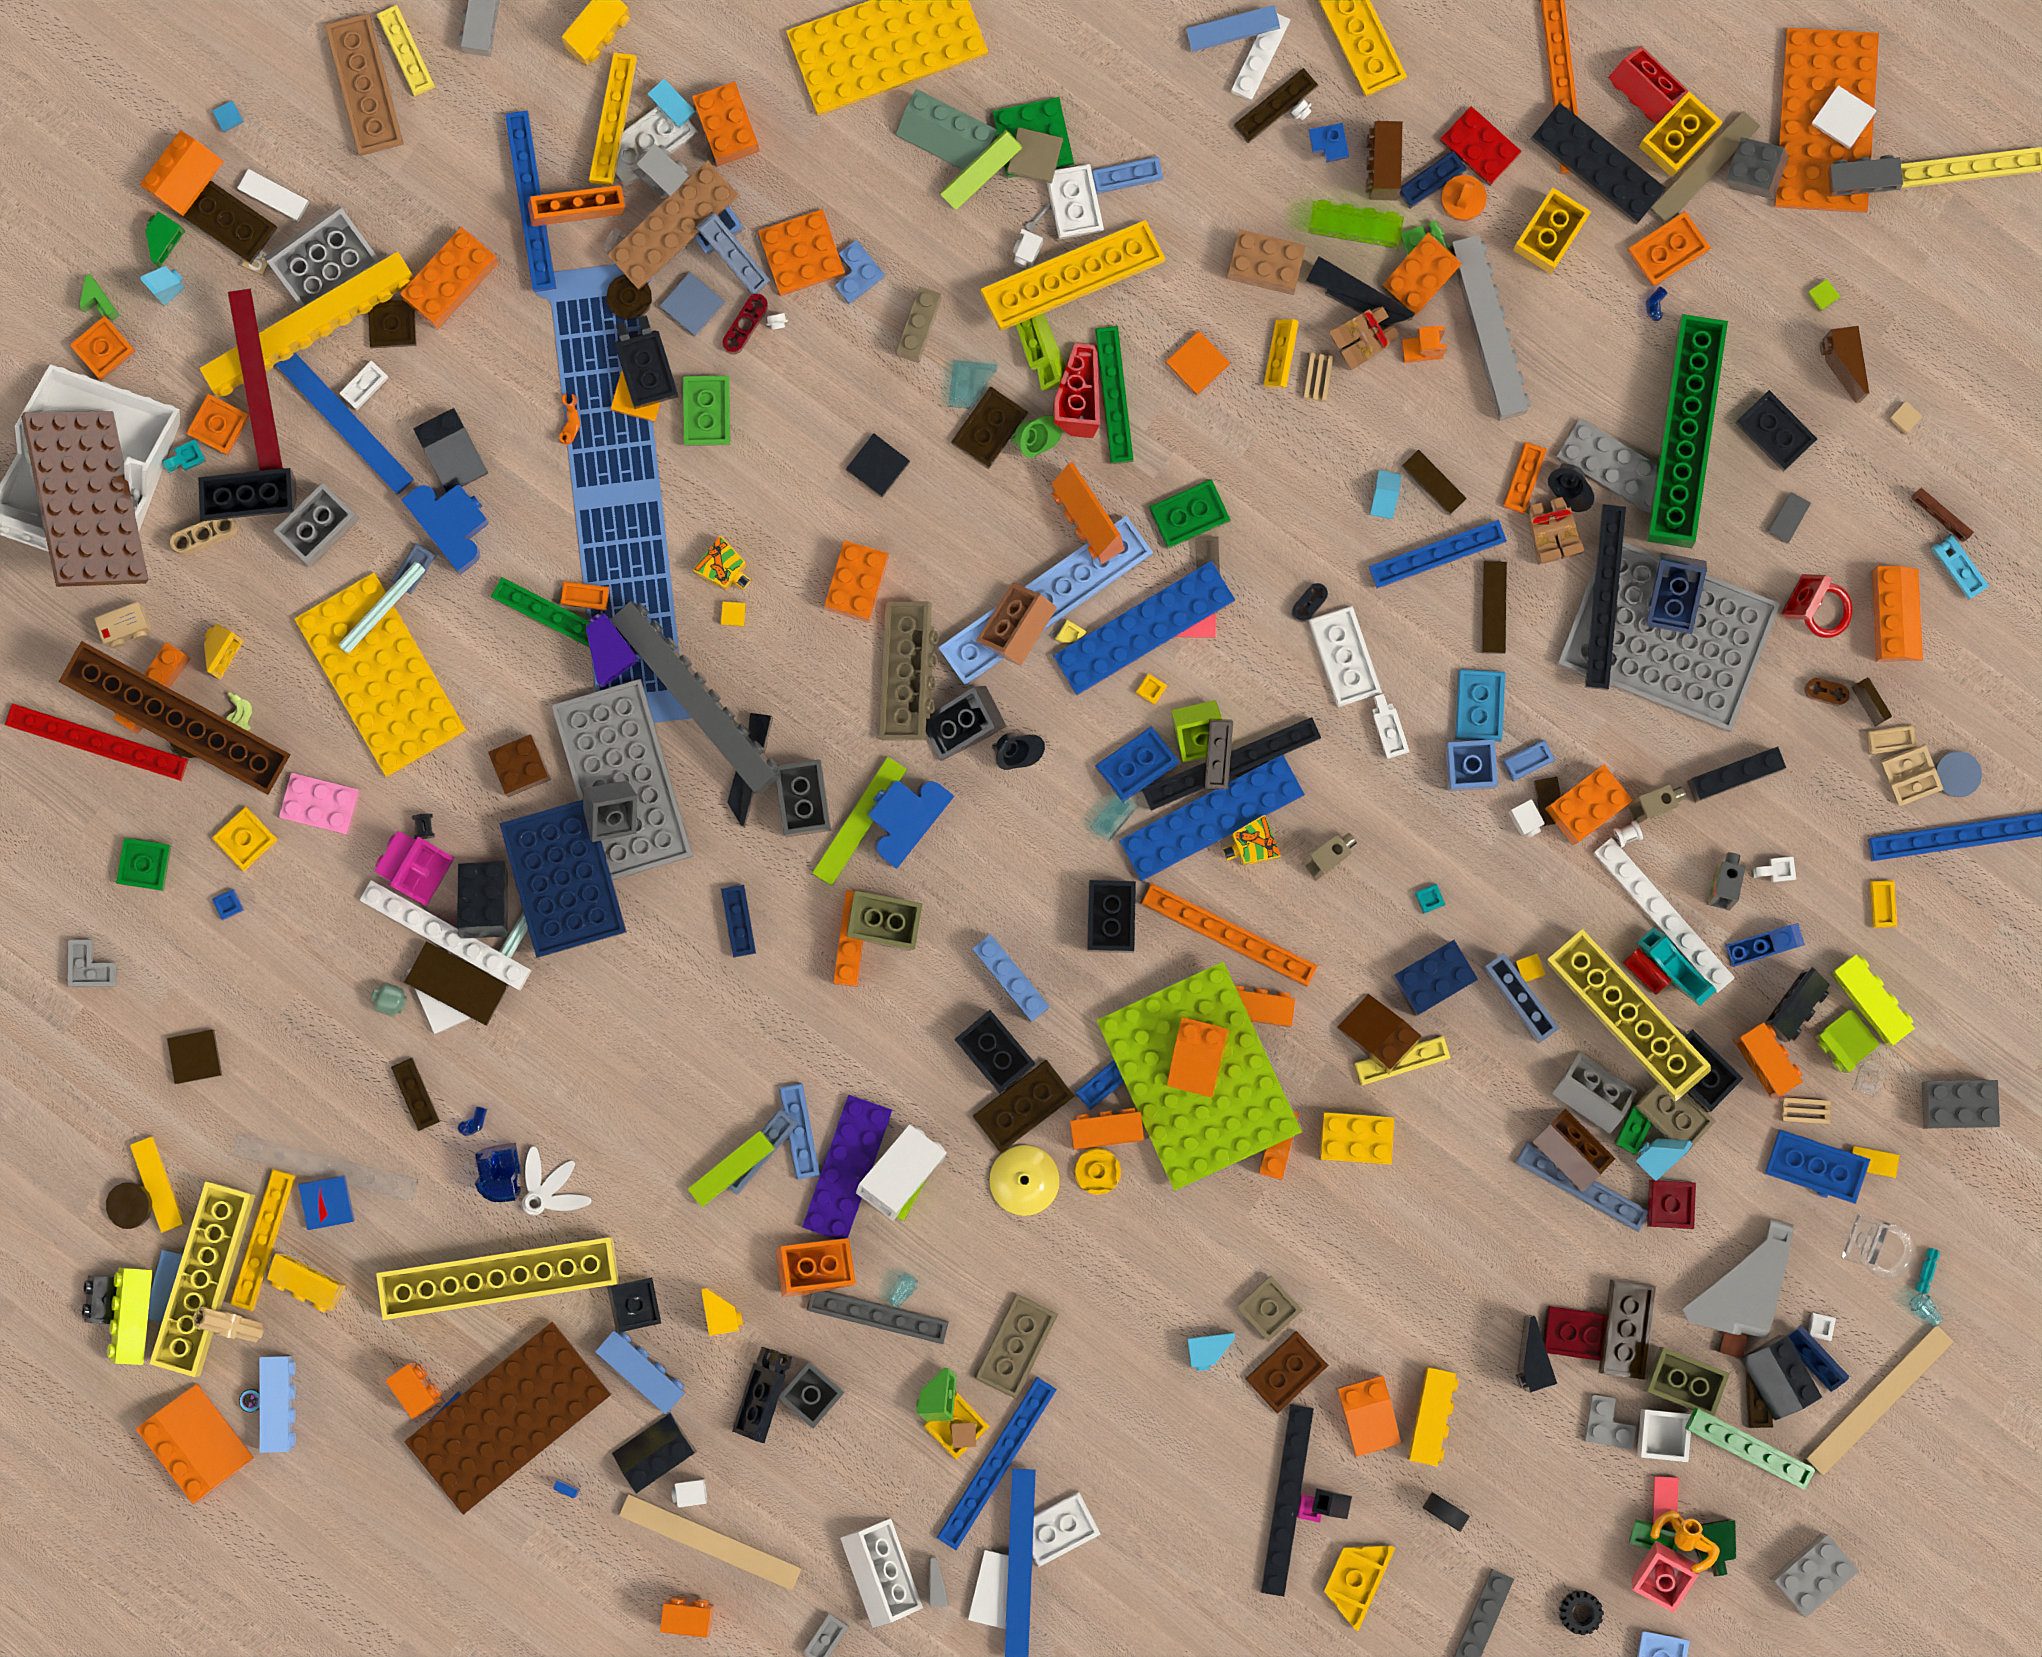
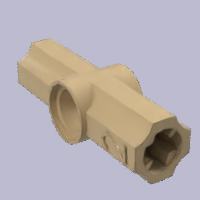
M200 1306L193 1316L194 1326L213 1331L215 1334L231 1339L236 1337L256 1343L262 1337L264 1331L262 1323L242 1318L238 1314L224 1310L219 1312Z

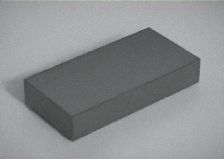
M1790 492L1768 533L1788 544L1811 502Z

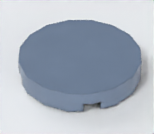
M1961 751L1948 753L1939 760L1935 767L1944 789L1941 791L1950 797L1968 796L1976 791L1981 783V766L1976 758L1969 753Z

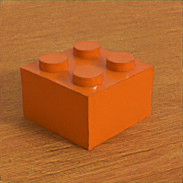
M415 1362L408 1363L385 1380L411 1419L420 1417L442 1401L439 1397L442 1394L434 1383L430 1384L426 1379L428 1373L421 1364L417 1365Z
M671 1596L669 1600L667 1599L663 1603L660 1633L708 1638L711 1634L714 1605L709 1604V1600L695 1599L693 1602H685V1597Z

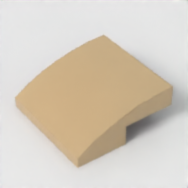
M1926 744L1881 760L1899 806L1944 790Z

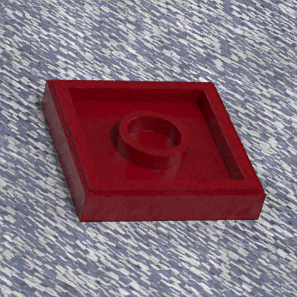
M1649 1180L1647 1227L1694 1229L1696 1182Z

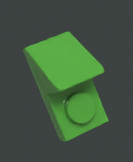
M90 274L86 275L79 305L80 309L86 312L96 305L102 316L108 315L113 321L120 316L96 280Z

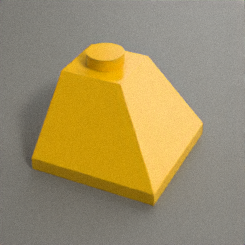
M216 623L205 634L204 648L207 672L220 680L244 640Z
M701 1289L709 1336L739 1331L740 1325H744L742 1312H737L736 1306L712 1289Z

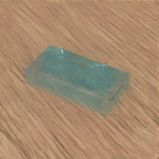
M1115 795L1090 825V828L1109 842L1138 806L1130 799L1122 803L1119 797Z

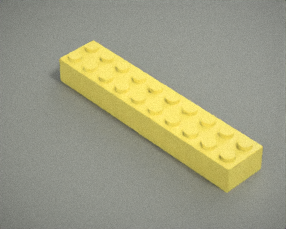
M613 1237L376 1273L383 1320L619 1284Z

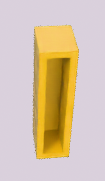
M1426 1367L1407 1460L1438 1467V1462L1443 1461L1445 1448H1441L1443 1438L1447 1439L1450 1427L1446 1425L1448 1415L1452 1416L1454 1402L1451 1401L1452 1392H1457L1459 1379L1455 1378L1456 1373Z

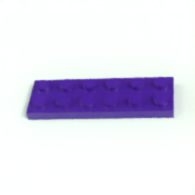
M848 1094L802 1228L836 1240L849 1237L862 1197L856 1194L858 1185L873 1168L893 1111L892 1109Z

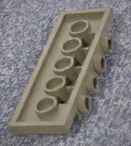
M929 601L886 602L879 740H925L926 719H930V713H933L935 709L934 700L931 699V690H934L936 687L935 677L932 676V667L937 665V656L933 653V647L938 642V633L931 626L932 603Z

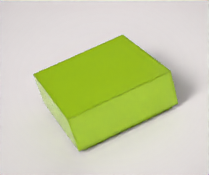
M1828 279L1807 293L1820 311L1840 298V295Z

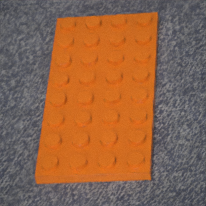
M1787 28L1779 146L1785 147L1789 158L1775 194V208L1868 212L1869 193L1831 197L1828 169L1830 164H1834L1833 162L1837 160L1856 162L1859 158H1871L1874 116L1850 150L1811 124L1837 86H1840L1872 108H1875L1879 33Z

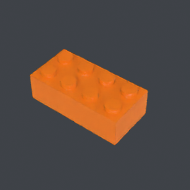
M461 226L400 295L419 315L438 330L499 262L491 251Z

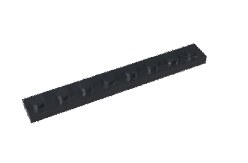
M1602 505L1585 688L1609 689L1626 514L1625 506Z
M1313 717L1231 751L1229 778L1320 740L1321 736ZM1205 763L1142 789L1150 811L1205 789L1203 787Z
M1290 1404L1261 1586V1593L1285 1597L1314 1408Z

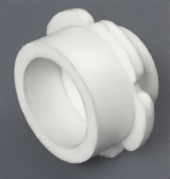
M1304 99L1300 101L1291 111L1295 116L1294 119H1305L1311 113L1309 108L1311 103L1308 104Z
M785 313L767 316L768 323L766 326L771 325L772 330L785 327L784 323L788 322V319L786 320Z

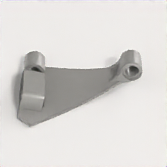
M1770 1219L1765 1241L1718 1281L1682 1308L1688 1322L1732 1334L1741 1335V1333L1767 1339L1783 1282L1793 1234V1224Z

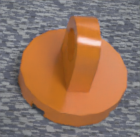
M1456 176L1449 180L1442 190L1441 203L1447 215L1455 220L1469 221L1481 214L1486 206L1487 194L1485 187L1473 176Z

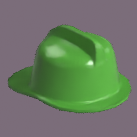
M1045 415L1034 421L1022 422L1018 426L1015 436L1011 439L1020 448L1025 457L1033 458L1054 447L1060 440L1062 429L1054 423V415Z

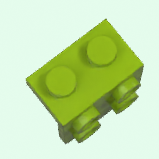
M1853 1010L1846 1011L1815 1036L1818 1041V1047L1825 1054L1828 1053L1832 1059L1833 1066L1839 1072L1842 1071L1843 1074L1851 1072L1856 1068L1857 1063L1879 1046L1877 1039Z

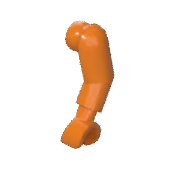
M563 394L562 402L567 406L566 415L568 421L558 437L559 441L566 445L573 442L580 428L578 411L575 410L578 399L574 394H572L573 400L570 404L567 403V395Z

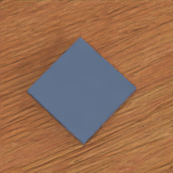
M689 272L664 300L660 308L695 337L724 305L725 301Z

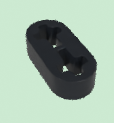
M1321 583L1312 584L1295 603L1292 609L1293 618L1301 623L1310 620L1325 602L1328 596L1327 588ZM1314 589L1315 591H1317L1318 589H1321V596L1323 598L1320 599L1318 597L1314 600V602L1310 601L1314 594L1312 590ZM1306 604H1309L1310 606L1306 611L1308 616L1302 615L1299 617L1297 615L1299 612L1297 607L1303 608Z

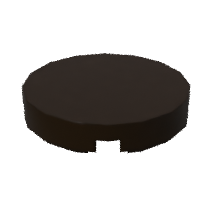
M624 274L615 278L609 284L606 300L611 312L618 318L636 320L644 316L650 309L652 292L648 283L638 289Z
M125 1182L115 1186L109 1192L106 1199V1212L109 1219L116 1226L122 1229H134L142 1226L151 1215L152 1199L149 1192L142 1185Z

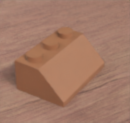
M1012 582L976 641L1004 659L1021 666L1057 607L1041 594Z

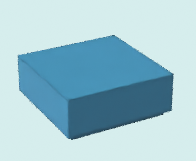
M233 101L212 111L224 133L244 123Z

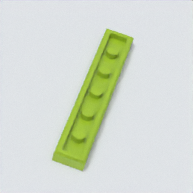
M889 757L886 758L813 871V875L833 886L873 824V821L867 817V812L875 803L874 797L881 789L885 791L892 781H901L907 771L905 767Z

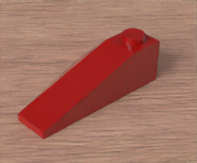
M1074 344L1053 402L1054 423L1073 437L1094 438L1100 426L1097 345Z

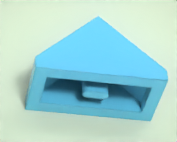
M1378 470L1370 511L1371 516L1393 519L1400 490L1401 474Z

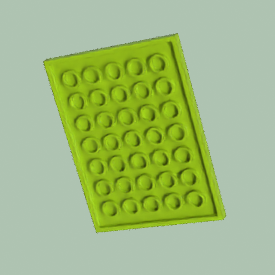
M1224 961L1096 1020L1137 1111L1141 1112L1142 1122L1174 1191L1302 1133L1301 1127ZM1182 1017L1230 1029L1213 1098L1167 1086Z

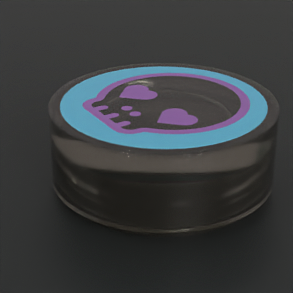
M248 1389L241 1393L239 1405L243 1411L253 1413L260 1410V1391Z

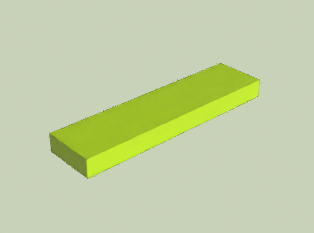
M1005 130L940 192V195L957 210L1022 149V145Z
M760 1130L690 1186L688 1191L701 1208L774 1151L775 1147Z

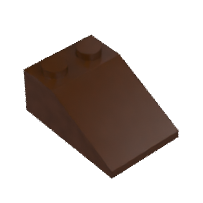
M1859 326L1831 329L1822 339V342H1820L1821 355H1825L1826 363L1854 402L1860 403L1870 392Z
M1370 994L1337 1027L1388 1075L1412 1051L1422 1037L1405 1020Z

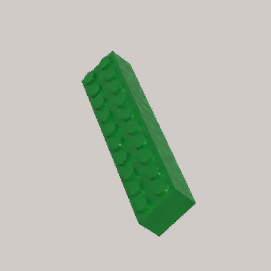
M1682 314L1679 320L1646 538L1647 542L1691 549L1696 542L1728 321Z

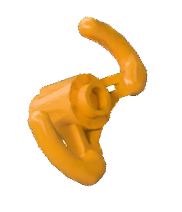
M1673 1510L1663 1513L1656 1519L1650 1534L1653 1539L1659 1537L1660 1530L1666 1522H1671L1676 1531L1674 1541L1678 1548L1684 1551H1691L1696 1548L1708 1553V1557L1705 1560L1691 1567L1694 1573L1705 1571L1715 1563L1720 1553L1719 1547L1701 1534L1703 1529L1697 1520L1687 1519L1685 1521L1678 1512Z

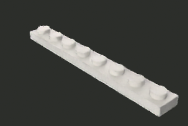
M1612 837L1593 853L1661 932L1667 936L1690 965L1717 990L1716 994L1735 978Z
M372 880L360 898L361 902L520 991L532 971L475 938L461 939L456 927Z

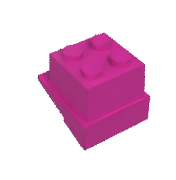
M397 831L396 835L394 834L390 837L385 854L378 858L375 865L377 868L374 872L391 881L390 886L428 906L455 858L420 837H417L415 840Z

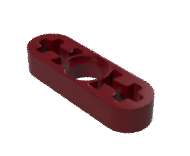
M753 294L748 298L725 334L723 347L727 353L732 355L740 353L768 310V302L763 295ZM761 300L763 308H757L754 312V315L757 316L756 319L751 314L745 313L747 310L750 313L753 311V301L758 302ZM744 318L750 319L752 321L751 328L742 330L739 327L740 320ZM736 329L737 332L741 334L737 339V344L739 346H733L732 348H729L730 345L728 343V340L730 339L733 341L735 339L737 334L733 331Z

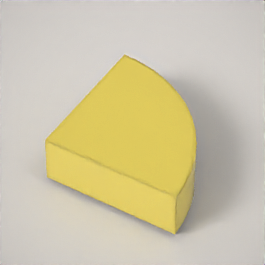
M1066 620L1055 640L1061 643H1073L1083 638L1087 631Z

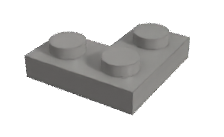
M68 940V987H116L117 963H93L94 940Z
M1591 1395L1584 1441L1632 1449L1636 1426L1613 1422L1616 1398Z

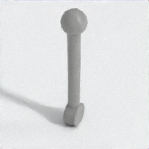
M1051 201L1048 202L1032 222L1026 224L1028 231L1034 230L1035 224L1051 207Z

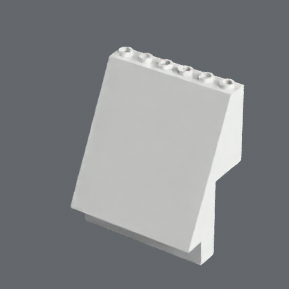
M50 364L22 414L24 412L113 411L124 460L125 480L129 484L138 531H140L164 467L162 462L167 459L180 424V409ZM20 416L15 425L17 455L0 483V535L48 551L22 418Z

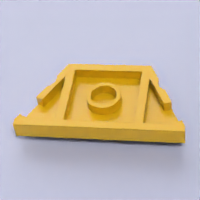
M1394 1546L1343 1547L1323 1591L1356 1631H1359L1394 1553Z

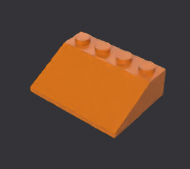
M195 1384L136 1428V1431L192 1504L201 1501L254 1459L253 1455L198 1384Z

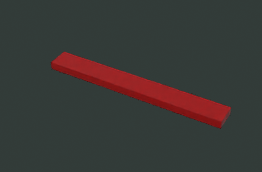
M13 703L5 722V726L181 782L189 759Z

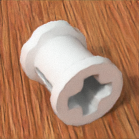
M1636 820L1623 828L1613 829L1616 841L1621 848L1628 842L1643 839L1641 829Z

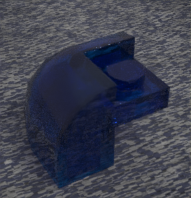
M516 1142L491 1146L475 1153L479 1174L475 1182L477 1191L491 1202L516 1201L521 1192V1187L517 1185L518 1174H521Z

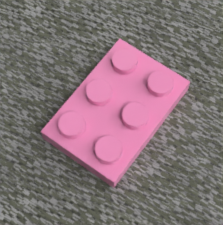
M291 773L279 818L348 835L360 790Z

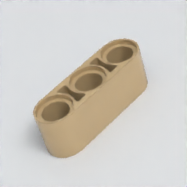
M232 518L203 521L173 534L170 539V546L178 554L187 556L232 538L238 531V525ZM230 521L231 526L229 530L221 531L222 523ZM203 530H209L208 538L200 540L199 534ZM181 539H187V546L183 549H178V542Z

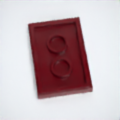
M1548 1306L1543 1340L1547 1353L1600 1361L1606 1314Z

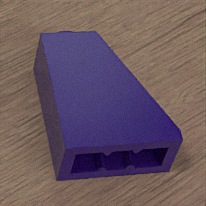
M605 613L592 617L588 621L589 625L586 626L596 680L602 688L640 661Z

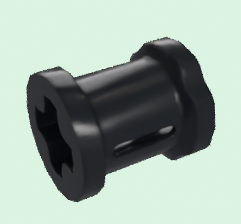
M426 813L412 816V820H415L416 828L414 839H417V837L422 839L435 837L431 824L433 814Z

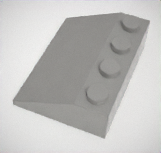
M339 204L264 256L267 263L301 308L380 262L377 255Z

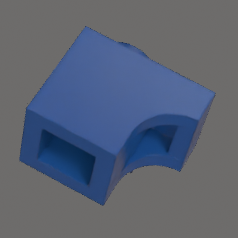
M1343 123L1308 130L1313 154L1322 153V156H1325L1326 162L1349 158Z

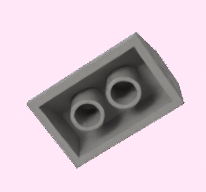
M1579 1051L1557 1083L1552 1094L1610 1134L1624 1118L1637 1090Z

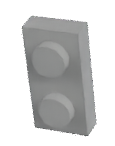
M829 1613L803 1654L807 1657H829L849 1626Z

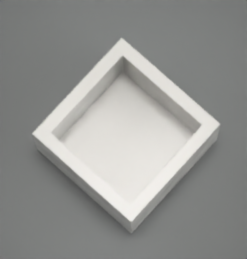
M1641 1409L1637 1456L1688 1462L1691 1431L1685 1429V1426L1691 1414Z

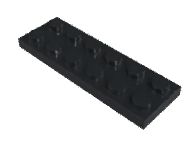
M1560 102L1530 138L1635 224L1641 221L1666 189L1665 186Z

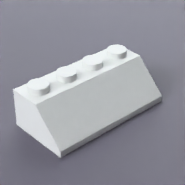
M891 1518L840 1538L872 1628L894 1622L923 1608Z

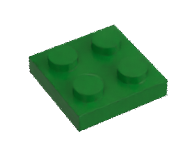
M124 838L116 884L164 891L171 845Z

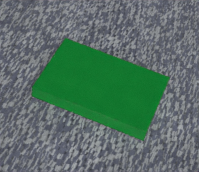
M1212 479L1149 506V510L1167 549L1231 521Z

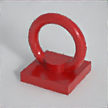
M1802 574L1781 615L1788 619L1804 620L1807 628L1818 637L1833 638L1844 632L1850 624L1853 606L1848 593L1841 586L1831 583L1832 579L1828 576ZM1826 592L1836 594L1843 604L1842 619L1831 629L1819 627L1813 619L1816 610L1822 604Z

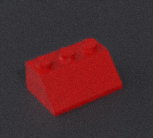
M1642 46L1625 57L1608 77L1616 89L1621 90L1633 105L1638 106L1645 113V116L1656 124L1690 92Z

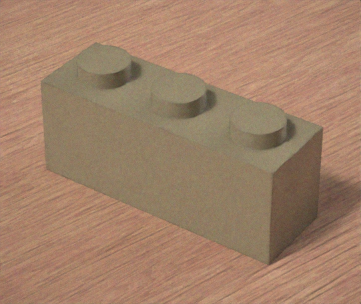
M919 286L897 348L898 357L916 363L920 362L942 300L941 293Z

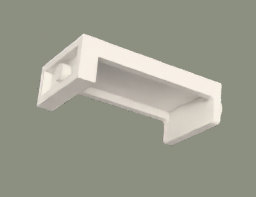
M909 1125L859 1183L856 1194L890 1220L894 1221L899 1215L901 1208L938 1164L944 1161L947 1152L944 1151V1148L939 1143L932 1142L927 1138L921 1129Z

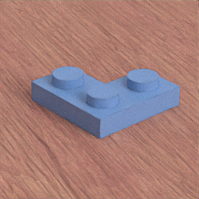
M857 240L839 253L840 258L852 272L839 281L835 288L850 305L882 280L885 274Z

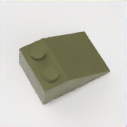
M854 891L846 937L906 951L914 950L923 903Z

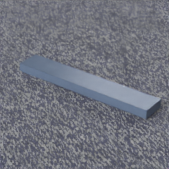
M1527 1142L1515 1161L1519 1166L1637 1232L1640 1231L1647 1218V1209L1597 1181H1594L1582 1192L1570 1182V1179L1562 1171H1559L1554 1166L1553 1162L1545 1154H1542L1535 1146Z

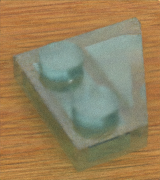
M953 360L949 407L972 409L978 397L986 388L987 383L997 371V364Z

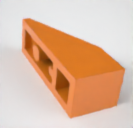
M1293 1111L1296 1119H1298L1299 1112ZM1293 1137L1264 1150L1258 1172L1259 1175L1277 1180L1283 1179Z

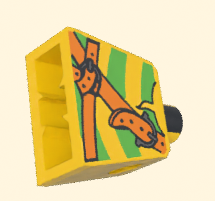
M722 536L717 538L693 569L697 576L726 591L733 583L740 589L745 590L751 582V579L742 573L747 566L746 562Z
M1265 815L1234 832L1231 835L1234 844L1222 848L1227 861L1240 857L1243 866L1276 860L1281 857Z

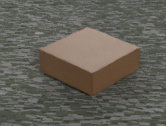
M976 1423L952 1424L953 1448L976 1447Z

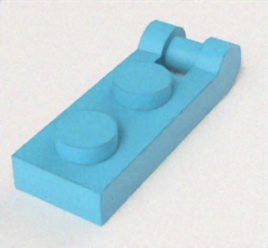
M1952 535L1944 538V542L1940 545L1936 544L1931 547L1933 554L1941 561L1968 600L1989 587L1988 583ZM1949 549L1954 552L1951 557L1946 554V551Z

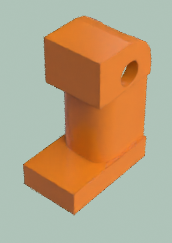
M1444 326L1419 327L1417 331L1418 337L1402 339L1404 363L1443 359L1447 351V345L1440 344L1445 332Z

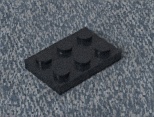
M1770 390L1735 422L1783 472L1817 440L1813 433Z

